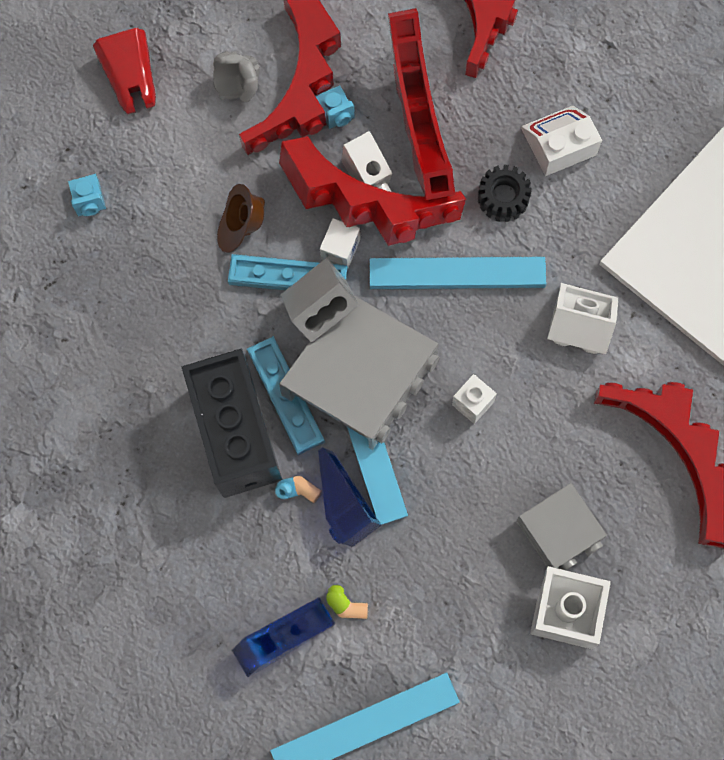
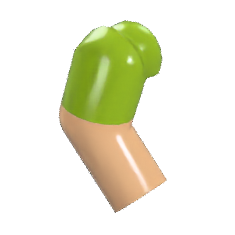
M333 585L328 589V594L326 595L327 604L339 617L367 619L368 603L350 602L344 594V588L340 585Z

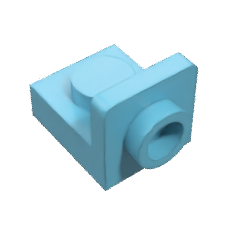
M340 85L315 96L325 111L326 123L329 129L336 126H345L355 118L354 104L352 101H348Z
M96 174L68 181L72 195V207L78 216H92L100 210L106 209L99 179Z

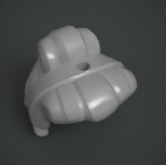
M225 51L218 54L213 62V84L215 90L219 93V98L221 100L239 98L244 102H249L254 97L256 90H258L260 66L257 63V59L253 56L241 55L234 51Z

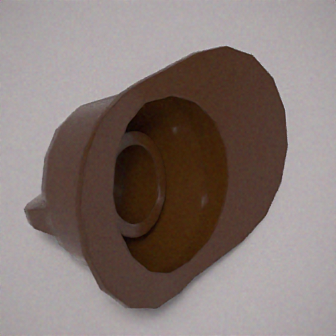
M244 184L235 185L229 192L226 207L219 223L217 242L219 248L226 253L235 251L241 245L244 237L257 231L264 220L265 200L262 197L251 194Z

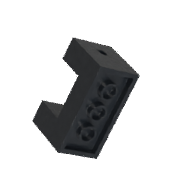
M242 348L181 366L214 484L222 496L227 498L283 480Z

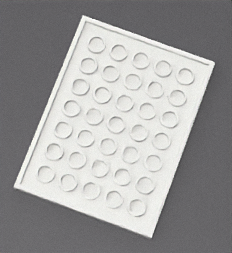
M724 127L599 263L606 271L723 366Z

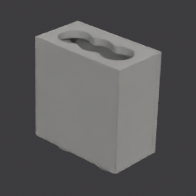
M327 258L281 294L291 321L311 343L359 306L346 279Z
M572 483L520 515L516 521L546 567L549 566L562 570H568L577 564L575 557L585 552L589 556L603 547L600 541L607 536Z

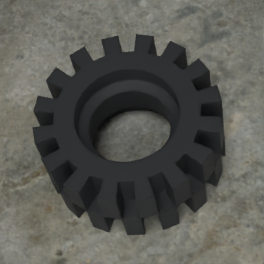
M499 165L495 166L493 172L489 169L485 177H482L480 181L478 204L481 203L480 209L482 212L487 211V217L496 216L495 221L500 222L501 217L505 218V222H509L512 216L514 219H517L520 213L523 214L526 211V207L529 204L532 190L530 188L531 182L529 179L525 180L526 174L523 171L518 174V168L515 166L512 171L508 170L509 165H504L502 170H500ZM499 185H508L514 189L515 198L510 202L498 201L494 197L493 190Z

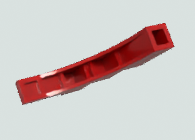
M284 0L285 10L294 24L299 39L298 63L291 85L275 110L264 121L239 134L242 148L247 155L253 152H261L271 142L287 138L296 129L301 137H305L308 134L314 135L326 125L325 111L315 95L326 92L334 86L333 71L323 56H330L341 47V35L320 0Z
M464 0L471 15L475 42L467 60L465 75L476 78L479 69H485L490 54L486 52L488 46H494L498 33L505 35L508 25L513 26L518 14V9L514 8L516 0Z
M415 8L388 13L396 91L402 103L405 131L411 143L414 171L426 200L455 195L453 169L442 141L432 101L422 47L418 11Z
M308 136L282 141L279 164L305 209L333 204L346 227L374 222L388 246L414 240L418 229H426L431 226L451 223L461 219L466 201L461 191L455 192V195L426 200L425 196L405 195L386 191L361 182L338 169L317 150Z
M668 382L663 384L655 395L652 390L645 388H636L633 391L623 389V386L617 383L600 385L595 393L594 404L621 408L638 416L657 430L675 449L683 461L696 491L700 516L698 544L724 549V464H718V467L715 466L720 430L710 429L711 426L705 423L696 422L689 425L693 389L685 388V385L681 383Z

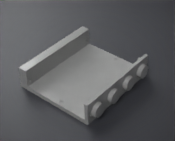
M355 296L359 306L315 341L309 342L279 385L283 397L290 401L295 396L301 398L369 440V448L373 450L378 442L382 444L387 439L391 431L390 424L395 418L399 420L408 405L406 401L411 394L415 396L419 392L424 382L423 376L427 371L432 372L435 369L440 357L437 356V342Z

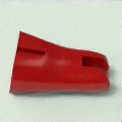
M133 28L97 39L93 44V49L122 109L127 114L136 113L131 93L141 91V97L146 108L154 107L156 104V92L145 31Z

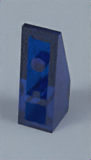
M322 447L318 450L325 516L331 526L329 533L338 544L342 543L343 545L353 547L379 528L381 524L335 453Z
M320 597L246 636L232 649V652L246 676L250 677L335 625V622Z

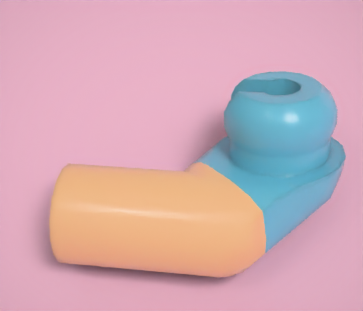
M302 476L283 479L275 487V494L280 499L302 495L312 503H315L322 493V490Z

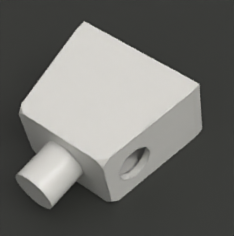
M370 131L344 144L341 162L349 175L371 186L392 192L388 186L392 172Z

